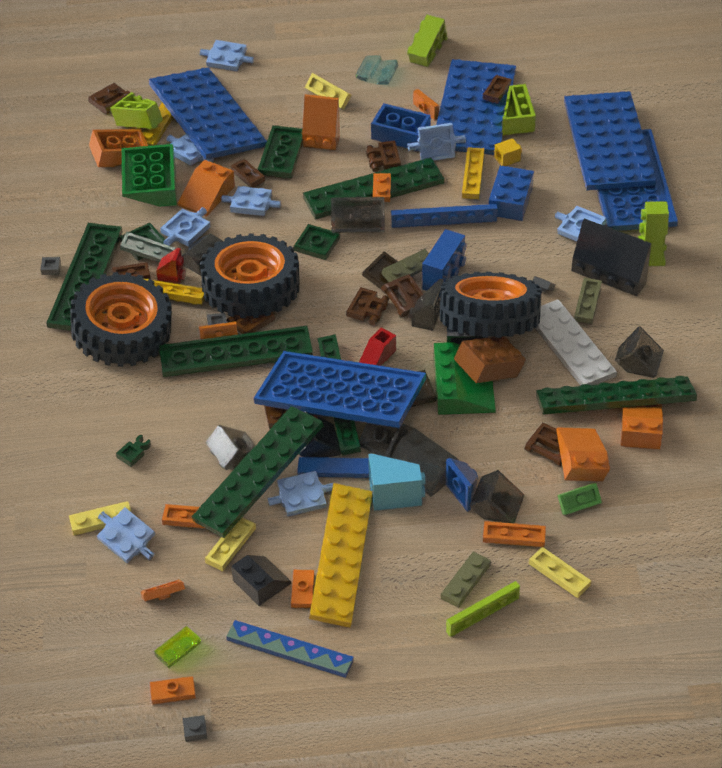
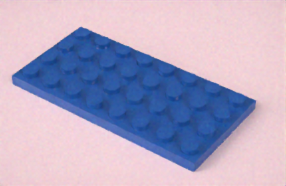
M460 59L451 60L436 125L452 123L455 137L465 135L466 142L456 143L455 151L467 152V147L484 148V154L494 155L495 144L502 142L503 138L502 119L508 90L498 104L484 100L483 93L496 75L511 79V85H513L516 65Z
M209 67L149 79L150 87L205 160L266 146L267 140Z
M630 91L564 96V104L586 191L656 185V177Z
M643 129L642 133L656 177V185L597 190L602 214L607 218L606 227L617 231L639 229V224L643 223V220H641V209H644L645 202L667 201L668 227H677L678 225L651 129Z
M283 351L254 396V403L282 409H289L293 406L303 412L306 411L312 414L400 428L426 381V373Z

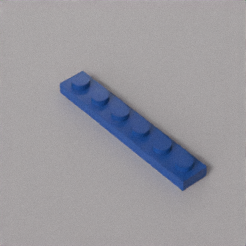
M497 204L391 210V227L497 222L498 208Z

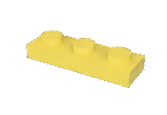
M314 73L311 74L305 86L306 89L319 96L339 98V107L341 109H345L351 97V94Z
M126 501L69 515L73 535L105 528L106 524L98 518L99 514L104 511L109 517L113 518L124 507L131 512L129 502Z
M242 517L225 538H220L205 557V563L223 571L255 531L256 523Z
M543 547L529 559V565L577 598L591 586L590 579Z

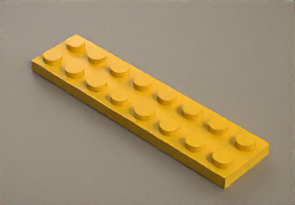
M333 483L309 619L351 627L373 491Z

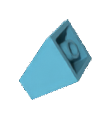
M368 454L370 489L373 491L372 502L374 511L422 506V497H425L424 484L426 482L425 473H421L419 464L376 454Z

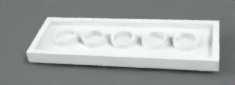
M559 300L541 306L540 324L535 329L579 385H596L616 377L617 371Z

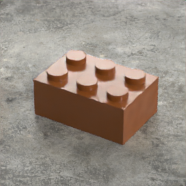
M501 336V338L491 337L462 341L454 358L476 383L518 377L526 361L521 352L504 336Z

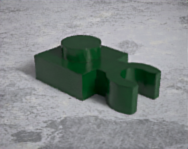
M143 435L137 436L134 444L129 441L117 451V459L130 467L144 456V450L151 447L149 439L142 443L144 441Z

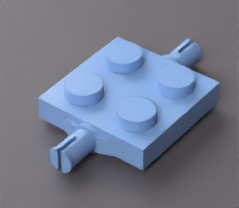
M216 40L210 50L202 48L200 50V55L208 56L206 60L207 67L238 71L243 62L253 64L254 57L245 56L247 51V45Z
M452 123L418 128V142L408 143V150L418 149L421 160L430 157L433 161L454 158L456 143L466 142L465 135L455 137Z
M187 134L180 138L168 135L167 141L173 144L176 158L190 166L205 160ZM207 159V161L213 163L214 159Z
M238 186L233 196L222 195L221 198L222 202L231 203L230 212L265 216L266 211L270 207H281V201L271 200L272 190Z
M576 206L572 212L566 215L559 211L555 214V218L562 221V224L557 228L558 234L574 241L578 240L584 218L604 226L607 223L606 217Z
M202 207L198 212L194 213L181 209L160 228L161 234L168 236L164 240V244L170 246L174 241H178L189 247L211 227L210 222L202 218L207 213V210Z
M316 471L277 480L279 496L268 498L269 506L281 503L286 510L287 517L326 508L324 493L332 491L333 483L322 485Z
M124 507L113 518L109 517L104 511L99 514L98 518L106 526L97 535V539L123 561L128 563L134 556L140 553L148 560L151 557L153 558L155 553L146 546L154 537L155 531Z

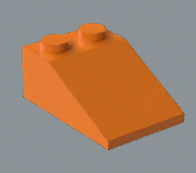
M305 94L302 128L303 147L336 150L340 139L339 98Z
M141 129L92 130L89 143L97 166L103 168L116 167L122 164V148L148 146Z
M204 160L193 172L177 205L195 213L203 207V209L207 210V213L204 215L207 217L221 202L222 195H227L235 187L234 171Z
M662 404L623 407L621 446L660 450L663 430Z
M557 427L564 479L566 481L603 482L610 470L607 451L596 429Z

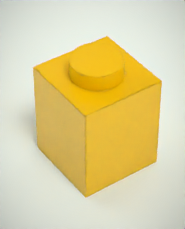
M513 138L495 144L494 158L501 166H508L521 161L522 148Z

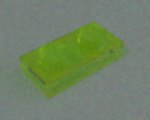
M185 626L158 647L154 654L165 666L170 668L201 644V638L188 626Z

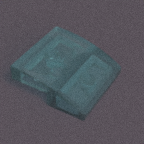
M381 55L365 56L355 76L357 79L365 82L388 85L399 64L397 60H382Z

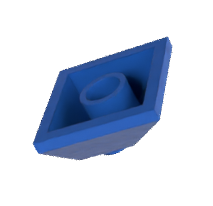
M448 458L446 459V486L468 512L471 510L477 490L478 474L466 462Z

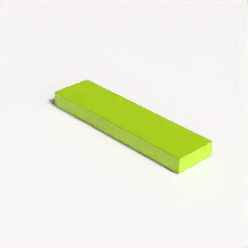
M514 581L446 620L447 634L450 637L518 600L520 585Z

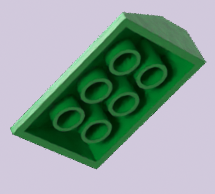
M173 144L122 148V197L158 207L177 205Z
M454 342L434 343L433 360L438 415L496 413L493 381L476 383L454 360L460 344Z

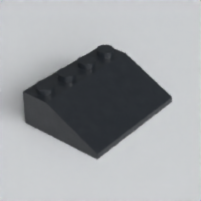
M584 218L572 257L571 271L591 279L601 280L606 285L638 296L647 282L652 243Z

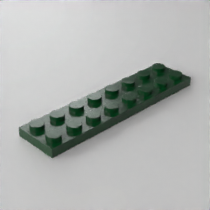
M431 157L375 172L391 174L390 199L444 184V177ZM374 173L303 192V199L314 219L376 203L373 202Z
M87 223L46 322L47 328L71 331V301L74 300V294L76 291L80 292V286L84 283L88 285L90 279L95 278L97 280L100 278V275L107 273L123 232L121 226Z
M307 325L159 345L163 377L274 363L278 361L283 351L313 355Z
M676 376L675 378L659 377L653 380L639 379L630 382L619 381L618 383L602 382L597 385L582 384L575 387H546L536 390V398L542 414L546 415L697 401V393L688 376Z
M291 406L191 516L193 521L225 538L323 427L322 421Z

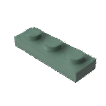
M127 231L120 245V250L159 263L164 256L176 249Z

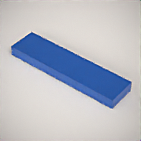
M299 457L297 474L316 471L318 477L369 478V458Z

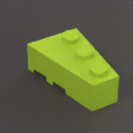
M427 14L425 19L421 21L418 33H415L413 44L409 46L407 51L411 63L426 67L430 65L436 56L435 51L442 48L441 43L443 40L446 41L448 39L445 19Z
M526 84L509 86L502 119L503 135L535 132L536 115Z
M133 92L110 108L116 125L124 126L125 128L154 129L163 121L157 102L147 98L143 100L142 96L138 95L136 97Z
M667 201L645 202L644 209H641V220H643V223L639 224L641 236H638V238L652 243L649 266H665L664 251L667 250L665 238L668 235L669 220Z

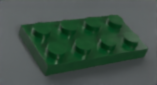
M272 125L258 171L266 176L292 178L303 144L302 128Z

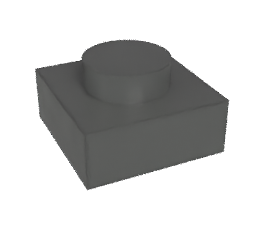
M42 257L41 275H59L60 257Z
M534 276L533 278L535 284H538L543 292H547V290L554 291L556 284L540 277Z
M225 313L207 314L208 325L227 323Z
M205 715L183 718L185 742L207 739Z

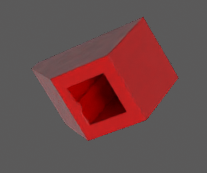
M176 248L161 259L156 270L158 281L180 284L181 280L185 279L186 270L183 269L184 256L181 254V248Z
M381 327L370 337L359 363L378 366L384 364L396 352V335Z

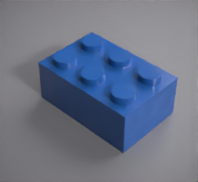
M383 103L371 122V139L380 142L395 141L396 146L408 148V143L418 142V128L431 126V115Z
M508 166L499 167L489 197V204H497V217L523 221L533 189L534 171Z
M447 229L444 230L422 263V290L440 295L441 284L446 279H452L453 276L458 275L459 269L466 263L465 251L467 244L465 243V235Z

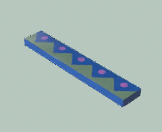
M234 620L226 636L227 641L344 678L347 677L354 662L353 656Z

